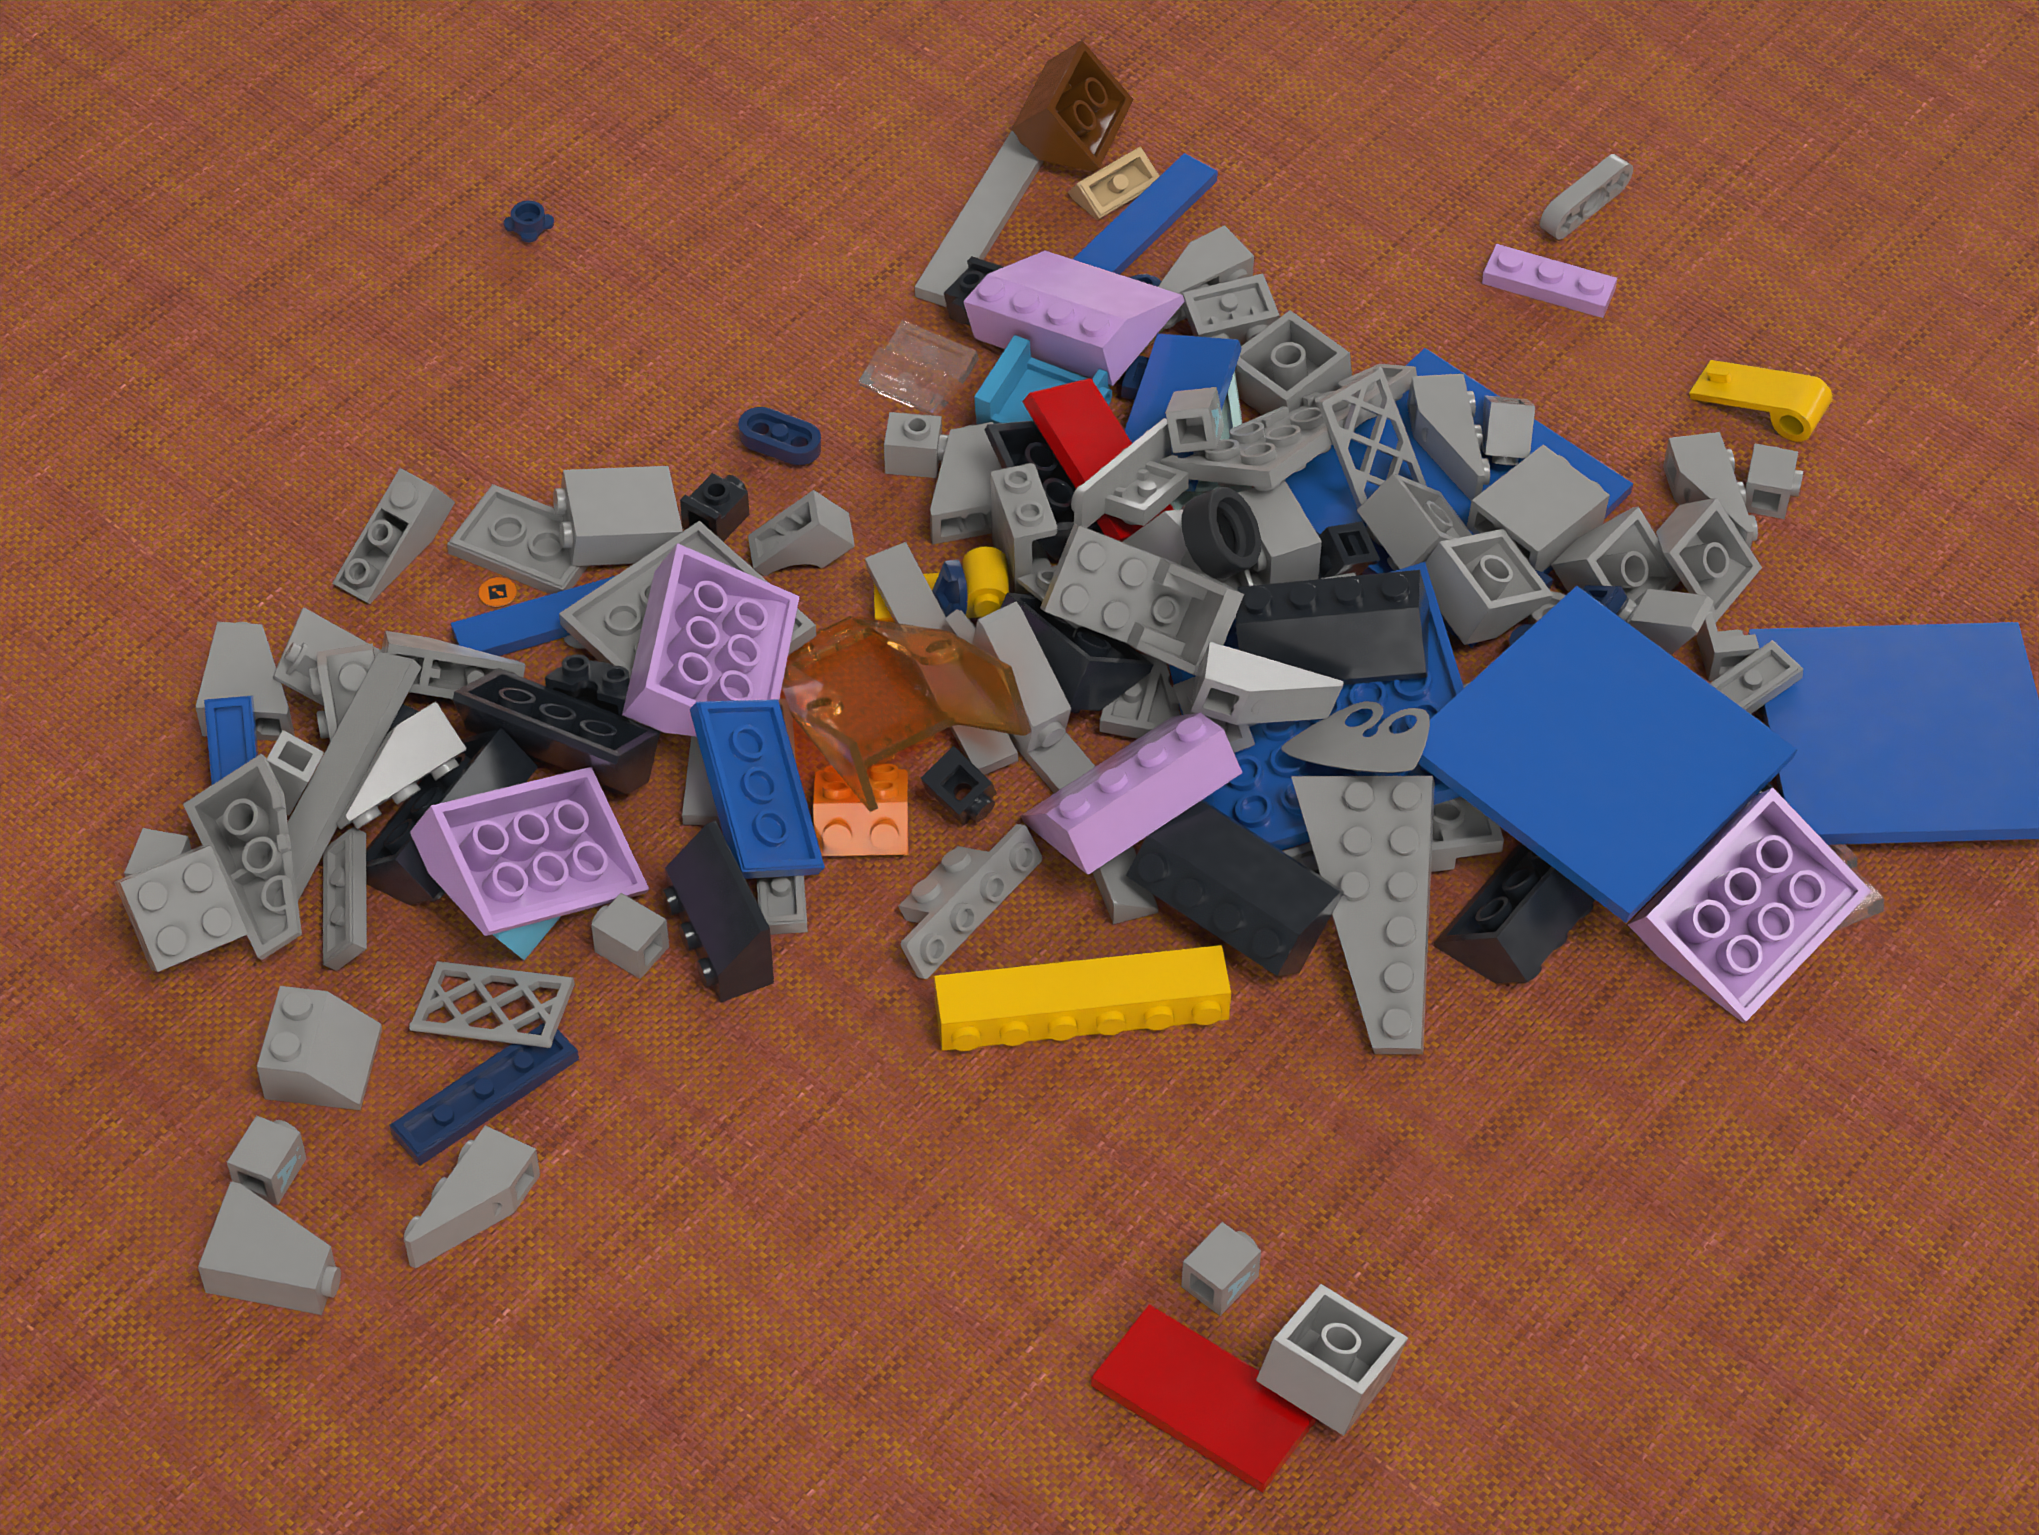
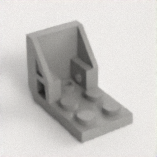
M1074 523L1040 609L1125 642L1141 652L1196 676L1209 642L1224 645L1244 594L1200 572Z

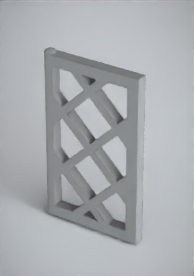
M1376 366L1372 371L1317 401L1357 508L1367 500L1364 492L1367 482L1379 487L1385 482V480L1369 474L1377 450L1393 457L1386 480L1393 473L1399 474L1402 461L1407 462L1413 480L1427 486L1382 366ZM1375 381L1382 396L1380 407L1363 401L1368 385ZM1340 401L1351 404L1344 428L1339 427L1332 406ZM1361 408L1377 415L1370 439L1353 432ZM1386 419L1391 420L1398 438L1396 450L1379 443ZM1350 440L1367 446L1360 470L1355 469L1348 450Z
M437 961L413 1020L409 1024V1029L416 1032L551 1048L557 1028L575 985L574 978ZM445 976L468 978L469 980L447 992L441 987ZM493 981L515 984L516 987L493 998L484 985ZM539 987L559 989L556 997L543 1004L538 1001L532 992ZM476 990L485 1003L461 1015L453 1001ZM524 996L533 1009L509 1021L501 1007ZM445 1006L453 1018L446 1023L426 1021L431 1012ZM491 1012L501 1024L494 1029L471 1027L468 1025ZM539 1018L545 1024L541 1035L517 1032V1029Z

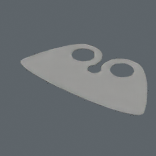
M1364 701L1346 707L1330 715L1328 719H1323L1286 742L1281 749L1289 756L1325 766L1368 772H1405L1414 769L1422 756L1429 733L1430 718L1426 710L1409 708L1400 710L1387 717L1378 726L1376 734L1371 737H1364V731L1373 727L1383 715V707L1379 703ZM1370 709L1373 711L1370 720L1360 726L1349 727L1345 724L1347 717L1357 710ZM1406 715L1416 716L1417 722L1410 730L1399 734L1389 731V726L1396 719Z

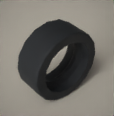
M1218 487L1192 498L1185 504L1182 512V533L1185 545L1193 561L1202 572L1215 579H1224L1248 570L1258 562L1261 553V535L1258 523L1250 506L1239 493L1231 488ZM1218 524L1224 534L1225 542L1219 532Z

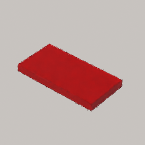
M1091 378L1030 392L1022 401L1076 489L1132 444ZM1169 504L1166 508H1164V509H1163L1159 514H1157L1154 518H1156L1157 516H1159V515H1160L1161 513H1163L1164 511L1174 510L1173 507L1171 506V504ZM1105 513L1096 520L1106 536L1121 542L1144 527L1142 525L1125 523L1122 519Z
M1150 1304L1091 1377V1386L1262 1493L1318 1420L1257 1382L1259 1370Z

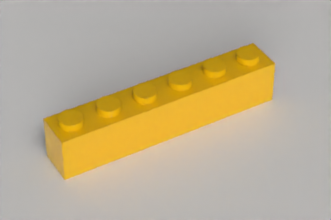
M1222 945L934 976L935 1008L942 1051L954 1049L970 1051L977 1047L1000 1044L1017 1046L1028 1041L1047 1039L1064 1041L1075 1036L1093 1034L1116 1035L1122 1031L1139 1029L1163 1030L1170 1026L1195 1023L1210 1025L1218 1021L1229 1020L1231 989Z

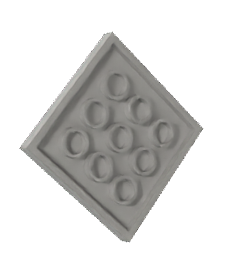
M700 521L559 613L560 625L598 661L609 663L613 666L625 667L629 671L630 679L654 571L677 543L768 582ZM798 608L788 655L816 637V624Z

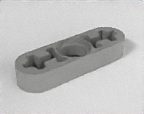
M1616 154L1609 155L1550 202L1541 216L1540 228L1558 240L1565 238L1624 190L1632 177L1633 165Z

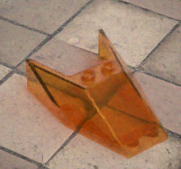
M849 616L817 631L816 637L792 652L787 658L782 687L791 716L870 812L878 809L867 769L873 764L889 762L896 756L897 752L911 745L927 743L934 739L936 733L956 725L1025 736L1032 732L1012 666L946 630Z

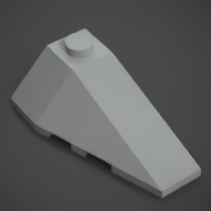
M260 754L185 802L183 806L202 845L212 846L248 933L247 936L257 957L263 960L301 936L302 930L285 797L266 757Z

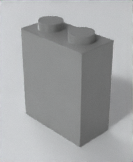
M1543 444L1472 500L1467 528L1474 534L1504 529L1535 570L1543 572L1577 538L1603 524L1610 495L1597 482L1588 479L1572 467L1564 457L1555 454Z
M669 466L563 470L561 488L554 489V511L556 515H562L563 522L560 523V542L562 548H569L572 566L634 564L683 532Z

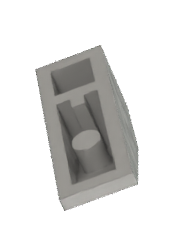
M385 631L381 649L382 653L414 659L421 666L409 692L453 699L454 691L498 668L524 677L526 666L523 662L441 640L392 631Z

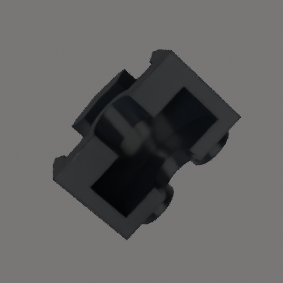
M571 655L562 660L561 667L556 668L545 676L546 687L633 720L622 715L630 682L629 671L625 667L613 666L605 662L589 661L584 655Z

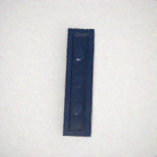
M542 1023L528 1034L541 1035L545 1024ZM558 1029L551 1048L512 1043L389 1125L391 1135L414 1161L421 1166L578 1061V1050Z

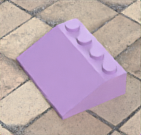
M1043 251L988 273L963 302L975 339L1006 349L1014 335L1030 340L1032 358L1092 379L1098 369L1108 372V384L1113 386L1185 301L1181 294Z
M677 543L654 571L622 715L664 733L696 736L689 710L695 702L779 700L800 596Z
M1201 712L1173 716L1022 814L1021 818L1028 827L1089 875L1242 774V770L1222 727Z
M592 767L431 805L410 831L430 876L485 936L612 903L620 893L630 898L645 894L649 890Z
M1772 787L1756 795L1636 915L1628 926L1663 962L1744 1023L1866 898L1871 890Z

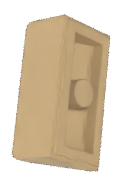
M1140 146L1080 181L1068 193L1075 202L1098 221L1142 194L1159 177V174Z

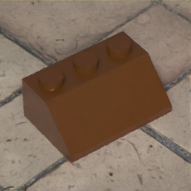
M1081 40L1046 62L1011 130L1015 133L1019 142L1027 147L1038 160L1094 172L1100 169L1134 99Z

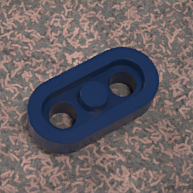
M767 407L751 408L745 411L739 418L740 441L751 450L793 465L809 464L816 460L821 453V433L812 423Z

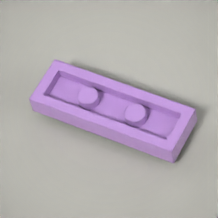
M1496 244L1483 272L1482 284L1600 318H1604L1617 283L1616 277Z

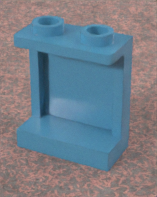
M1014 335L974 396L976 424L1031 421L1033 419L1022 402L1030 392L1088 378L1032 358L1030 340ZM1098 369L1092 380L1109 406L1112 390L1108 387V372Z

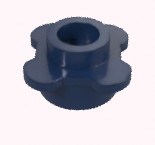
M535 201L517 203L511 210V216L504 220L505 230L514 231L524 242L536 241L542 231L551 229L554 226L553 216L545 214L543 206Z

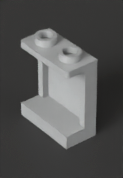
M1033 463L990 472L992 542L994 548L1001 550L1006 555L1010 593L1033 595L1017 582V578L1051 567L1045 549L1036 539L1056 535L1057 524L1037 469Z

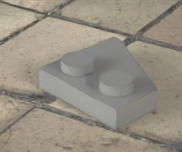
M1141 654L1154 665L1151 672L1103 708L1100 718V732L1138 739L1173 716H1180L1179 701L1174 688L1170 685V674L1166 662L1153 656Z

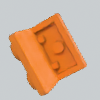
M834 764L826 766L824 770L816 771L813 795V823L821 855H909L908 771L898 769L893 764H877L870 769H852L848 765Z

